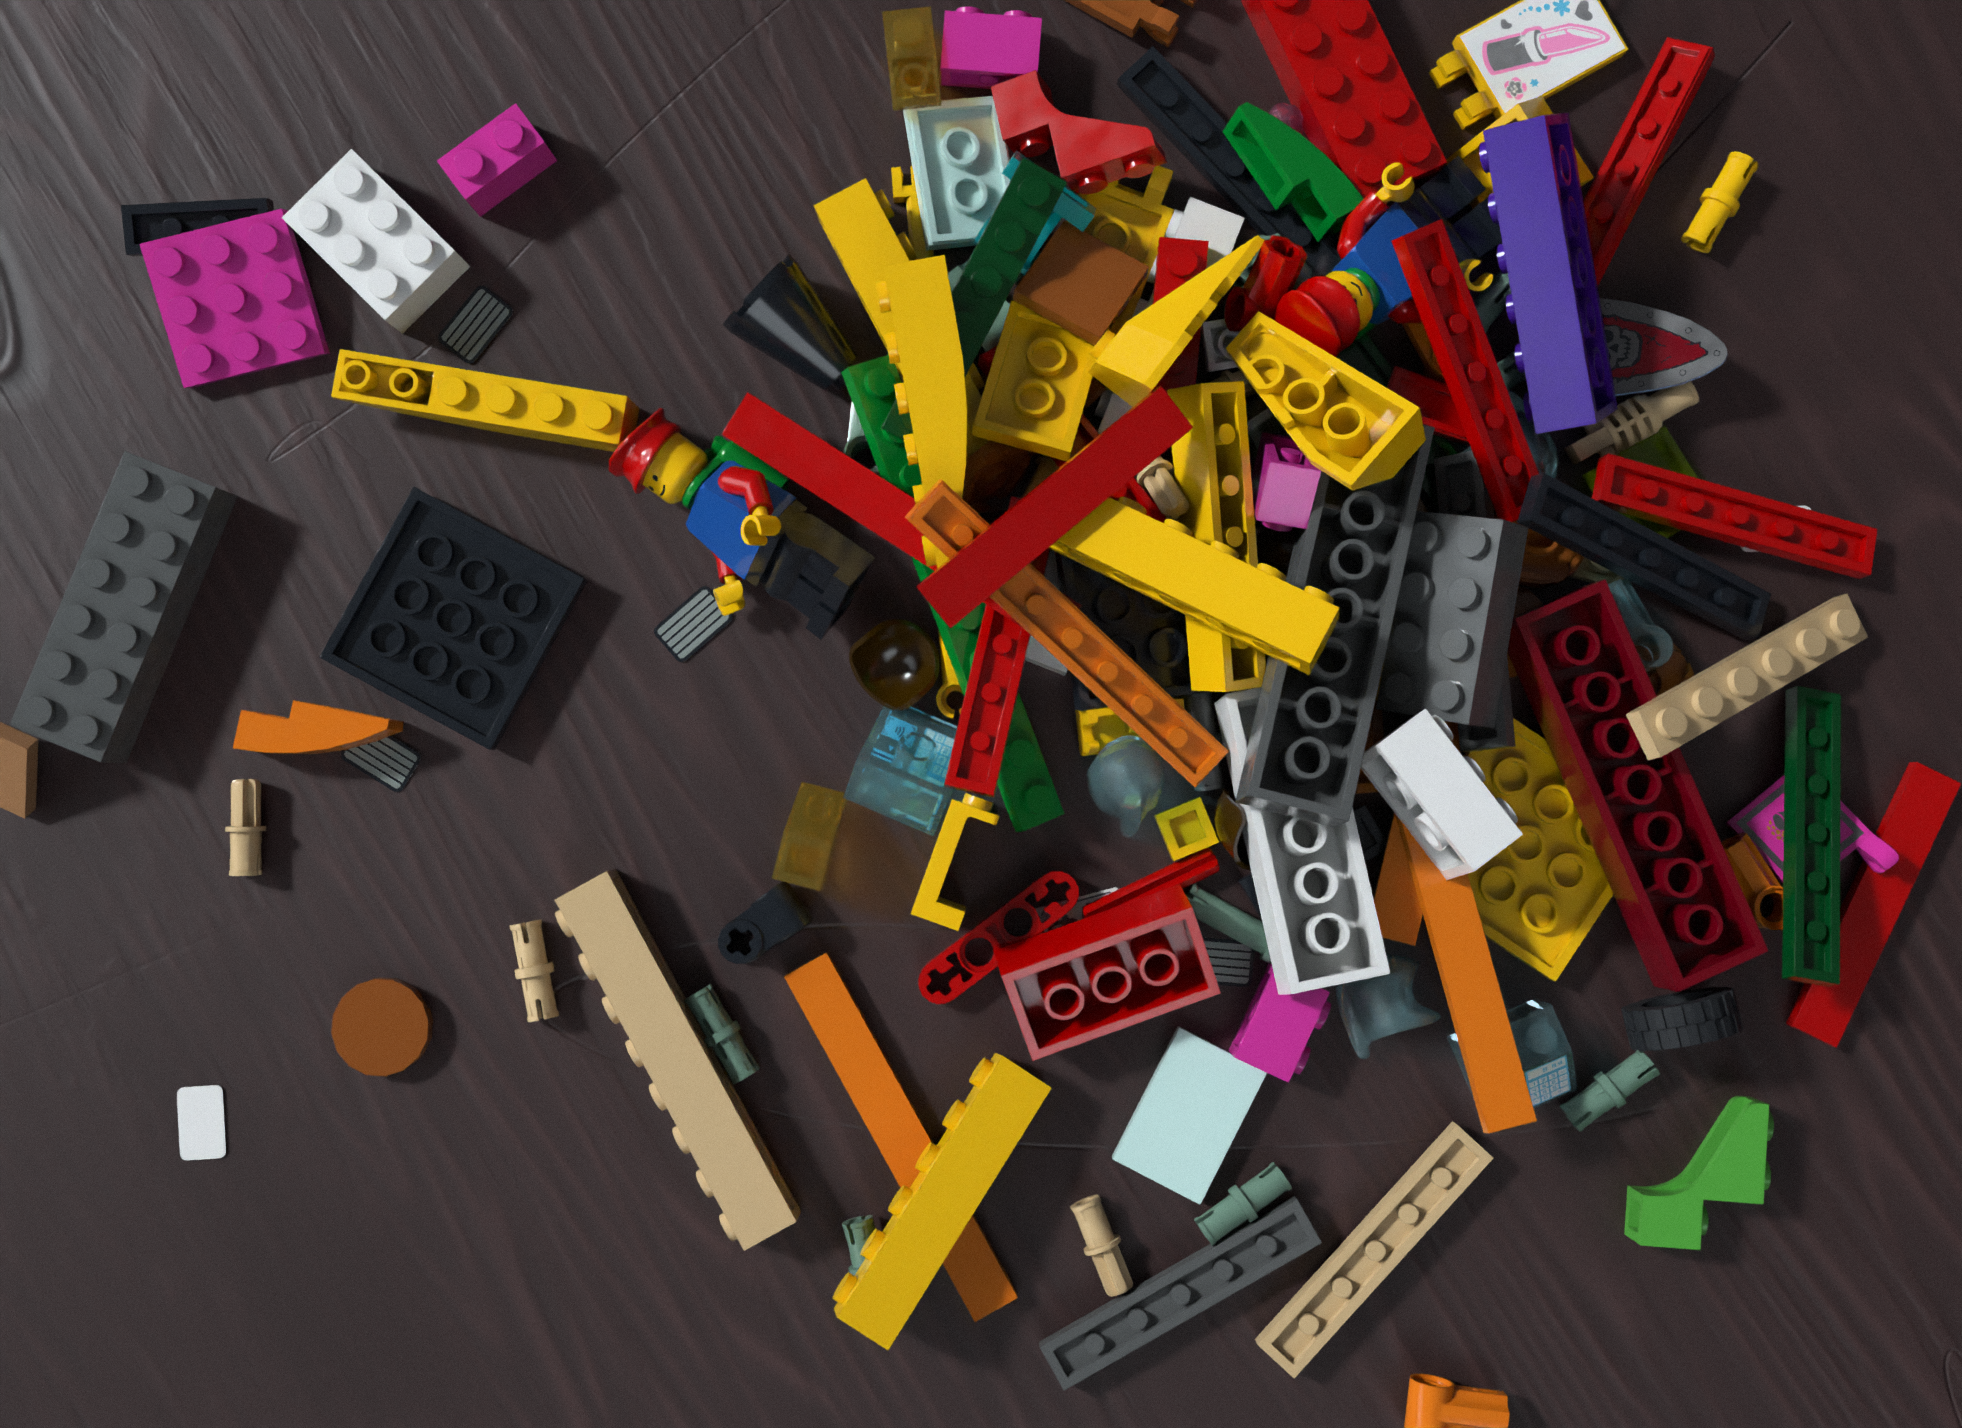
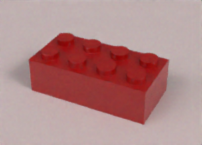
M1180 884L994 951L1003 983L1032 1061L1221 994L1193 907Z

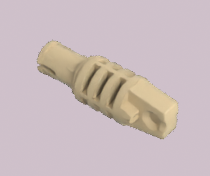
M1690 381L1683 385L1661 389L1650 396L1645 394L1635 395L1618 404L1617 410L1597 424L1583 426L1587 436L1566 447L1565 451L1573 465L1597 452L1600 457L1607 453L1618 455L1658 433L1662 427V422L1689 406L1697 404L1699 402L1698 392Z

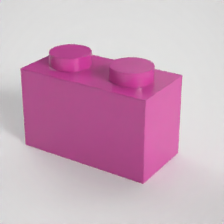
M969 6L960 7L956 11L945 10L940 65L941 85L991 89V86L1034 70L1038 72L1042 18L1033 17L1030 13L1021 10L1007 11L1004 15L985 14L983 10Z
M516 103L437 160L464 199L480 217L557 161L544 140Z
M1262 432L1251 477L1256 520L1262 521V524L1269 529L1283 532L1291 531L1292 527L1306 529L1321 470L1309 462L1291 437Z
M1268 963L1229 1048V1052L1234 1058L1289 1083L1293 1072L1299 1075L1308 1061L1311 1048L1306 1046L1313 1029L1320 1030L1329 1015L1331 1003L1326 1000L1330 992L1324 988L1295 994L1278 995L1272 964Z

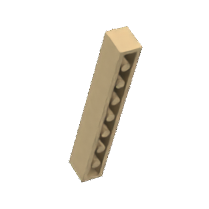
M617 870L606 871L555 899L560 909L555 912L559 926L567 937L574 936L583 953L578 958L584 972L590 980L594 981L597 979L606 994L602 998L604 1009L614 1024L621 1022L629 1037V1040L625 1042L627 1051L637 1067L644 1065L653 1082L649 1084V1091L661 1111L668 1109L676 1126L672 1128V1132L679 1148L684 1154L691 1152L700 1169L696 1171L698 1183L708 1198L715 1196L723 1211L719 1215V1219L728 1238L732 1242L738 1239L745 1251L797 1222L801 1213L797 1202L713 1048H708L704 1042L706 1036L700 1028L701 1026L685 1003L684 999L686 997Z

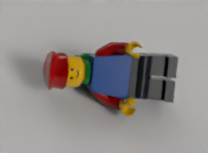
M1459 156L1454 158L1438 174L1415 191L1413 177H1409L1400 185H1392L1401 178L1404 168L1401 163L1388 165L1382 173L1383 187L1377 193L1370 191L1343 222L1337 245V252L1342 260L1333 268L1331 273L1325 276L1309 278L1296 290H1291L1284 294L1276 307L1274 321L1336 358L1354 340L1361 338L1375 326L1388 319L1393 320L1395 323L1423 324L1391 241L1440 219L1443 220L1468 289L1478 292L1488 288L1493 280L1492 273L1486 272L1473 283L1469 280V274L1474 267L1481 263V260L1492 254L1498 245L1502 244L1499 223L1494 224L1491 219L1488 197L1453 225L1450 223L1486 190ZM1390 200L1394 201L1395 203L1390 207L1387 205Z
M663 408L656 410L648 419L632 431L616 448L609 459V472L615 477L624 476L632 484L636 494L641 493L647 488L668 504H675L681 501L685 508L691 509L686 521L687 529L712 552L716 558L719 581L722 584H726L713 589L716 603L723 616L745 607L744 591L740 581L746 579L755 587L762 583L764 590L770 596L789 602L807 616L810 620L806 629L821 640L847 611L859 589V585L864 580L875 559L873 555L818 517L805 513L807 507L786 491L791 481L787 476L733 441L728 442L719 435L715 436L711 448L703 451L681 435L680 425L666 419Z

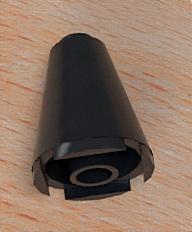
M788 254L783 262L780 261L743 299V306L737 312L733 311L724 321L723 326L731 334L819 388L826 390L832 384L839 390L845 384L841 372L847 367L853 366L851 362L858 355L798 262Z

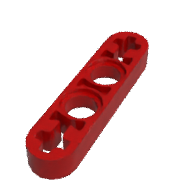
M1052 870L1043 874L927 962L918 978L919 990L922 996L929 1002L946 1004L957 998L998 966L995 953H993L992 959L984 965H975L968 961L965 955V947L970 940L974 938L987 939L992 944L993 951L1037 936L1071 911L1077 903L1079 887L1075 879L1061 870ZM1053 879L1057 884L1066 881L1070 886L1065 892L1068 901L1063 905H1060L1056 900L1051 901L1043 908L1050 916L1044 921H1040L1035 907L1024 900L1025 897L1034 893L1038 902L1049 892L1045 885L1048 881ZM1014 908L1025 909L1032 917L1031 929L1022 936L1012 935L1004 927L1005 915ZM956 952L961 966L973 975L967 980H963L961 972H958L949 981L950 992L945 994L941 989L932 992L928 988L932 981L929 972L936 968L941 974L945 973L954 966V963L947 957Z

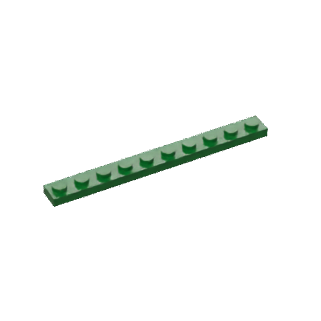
M889 355L847 367L841 373L880 476L914 498L912 486L922 484L919 464L908 465L904 441L881 429L896 400L894 384L902 383L895 363L890 364ZM911 556L920 582H922L934 571ZM982 602L952 628L948 627L930 605L962 693L965 696L986 604ZM1018 692L997 785L1015 832H1024L1063 815L1064 811Z

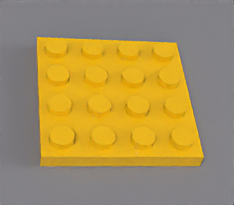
M1513 718L1516 747L1466 752L1463 757L1468 756L1479 765L1486 778L1483 783L1495 799L1499 797L1510 805L1518 818L1516 826L1523 835L1475 872L1468 873L1485 937L1549 980L1556 982L1613 896V892L1546 739Z

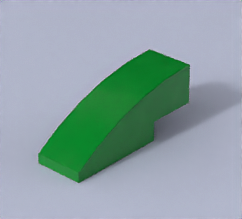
M1248 102L1237 108L1223 130L1224 135L1275 210L1291 203L1317 242L1340 231L1345 218L1364 199L1347 176L1321 150L1275 116Z

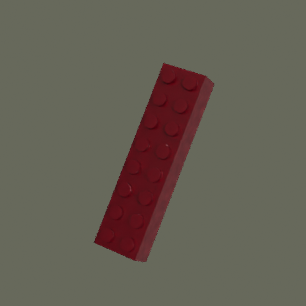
M1606 579L1582 586L1513 616L1507 652L1653 986L1680 992L1768 952L1765 941L1680 748L1678 747L1660 758L1647 760L1626 714L1654 699L1657 695Z

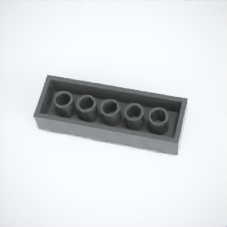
M124 451L9 726L98 762L127 763L234 507L237 495Z

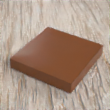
M1064 220L1014 289L1013 300L1089 343L1096 345L1104 333L1112 328L1145 280L1149 266L1087 232H1082Z

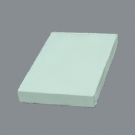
M993 96L906 103L903 113L926 251L976 246L975 237L988 218L992 216L1010 182V179L1002 174L1010 158L1008 146L1002 139Z
M1178 1026L1112 1155V1159L1201 1205L1267 1073L1234 1058L1230 1052Z

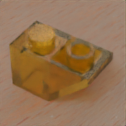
M931 6L883 11L893 111L942 106Z
M801 782L784 829L772 879L818 891L825 888L849 798L848 793Z

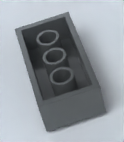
M1416 511L1384 658L1376 709L1413 716L1426 709L1431 716L1437 715L1443 721L1490 728L1495 727L1528 527L1503 519Z

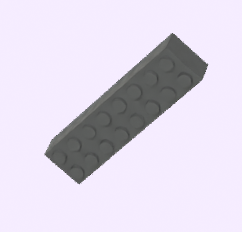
M1423 425L1426 441L1391 479L1352 491L1321 471L1306 529H1297L1285 582L1302 590L1306 586H1312L1329 594L1334 599L1333 605L1340 607L1339 619L1310 675L1268 656L1236 803L1330 827H1336L1349 821L1435 427Z

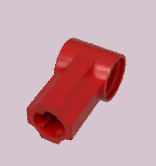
M1271 235L1269 240L1263 242L1244 286L1234 287L1228 295L1224 318L1229 331L1240 332L1258 311L1274 320L1276 307L1284 294L1293 289L1308 257L1302 246L1291 242L1287 237Z

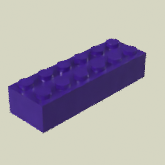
M1569 113L1547 114L1483 130L1485 142L1480 143L1479 155L1484 172L1490 173L1494 193L1489 194L1488 206L1493 223H1499L1502 244H1499L1497 247V258L1501 272L1508 274L1511 294L1506 296V310L1511 324L1516 323L1520 343L1515 345V361L1518 371L1526 375L1528 392L1523 397L1526 419L1528 422H1534L1536 434L1597 424L1618 408Z

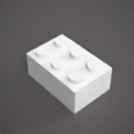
M352 149L282 217L385 321L402 334L470 267Z
M1424 709L1367 749L1363 755L1361 769L1445 879L1448 880L1475 872L1522 836L1523 833L1516 826L1518 818L1510 805L1499 797L1495 799L1483 783L1486 778L1479 765L1468 756L1463 757L1451 742L1453 734L1448 725L1439 716H1431Z

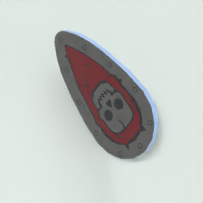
M1599 298L1615 396L1683 385L1707 375L1722 366L1727 359L1728 353L1725 343L1710 330L1690 319L1632 302Z

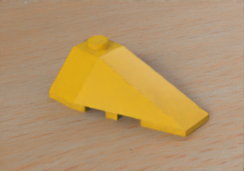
M1259 235L1255 236L1128 320L1116 335L1108 329L1089 353L1097 360L1088 373L1130 406L1134 407L1154 389L1193 338L1192 336L1215 309L1219 300L1227 293L1259 251L1265 240Z
M1259 311L1226 347L1229 356L1309 462L1352 491L1393 478L1426 441L1421 411L1418 406Z

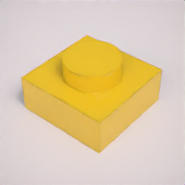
M1201 797L1154 815L1172 861L1219 843Z

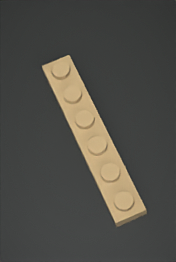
M1848 594L1833 597L1632 710L1626 716L1647 760L1660 758L1868 638V635Z
M1452 1121L1255 1338L1257 1345L1288 1374L1295 1378L1492 1161L1493 1157L1460 1126Z

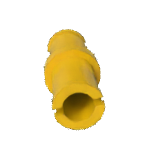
M1736 151L1728 155L1727 161L1713 186L1706 188L1699 199L1702 205L1686 233L1681 237V241L1687 243L1686 246L1701 253L1710 252L1727 218L1733 217L1740 207L1738 199L1753 173L1759 167L1758 162L1753 161L1751 156Z

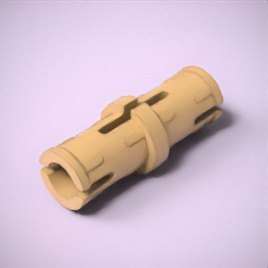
M541 919L529 921L526 924L524 922L510 925L519 966L514 972L516 979H521L528 1022L559 1016L550 973L554 972L553 962H548Z

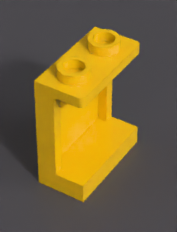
M965 793L962 801L951 800L913 905L912 915L959 931L966 906L939 897L967 818L973 817L997 825L1000 816L990 812L993 802Z

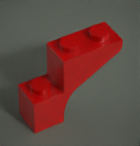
M1036 70L991 86L1002 139L1013 153L1017 150L1025 157L1041 155L1053 145L1061 179L1066 181V185L1076 194L1098 193L1104 190L1108 183L1125 177L1140 178L1146 176L1154 170V167L1167 163L1163 148L1155 140L1152 132L1146 127L1073 116L1057 110L1052 98L1051 89Z

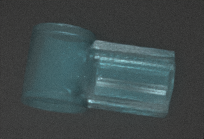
M1619 579L1608 584L1634 645H1642L1651 653L1652 662L1641 659L1646 673L1650 677L1669 661L1673 653V643L1671 637L1664 629L1654 625L1631 582L1628 579Z

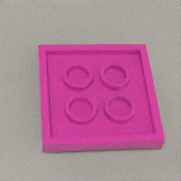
M277 209L139 244L183 388H194L330 354L294 230L282 219L288 210Z

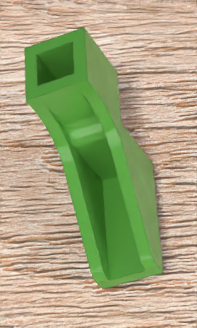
M1750 1096L1732 1097L1689 1164L1678 1176L1665 1183L1653 1186L1627 1185L1624 1235L1640 1246L1700 1250L1701 1236H1704L1708 1229V1213L1703 1205V1200L1763 1204L1764 1190L1769 1188L1771 1182V1170L1769 1163L1766 1161L1767 1141L1771 1140L1774 1132V1120L1769 1111V1104Z

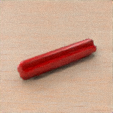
M1204 848L1085 905L1082 908L1083 915L1087 918L1178 884L1184 889L1217 873L1220 870L1219 862L1210 848Z

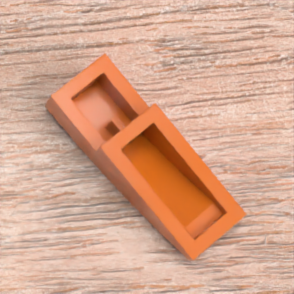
M293 700L289 718L263 712L241 710L233 749L276 754H318L341 751L373 743L399 733L403 730L404 721Z

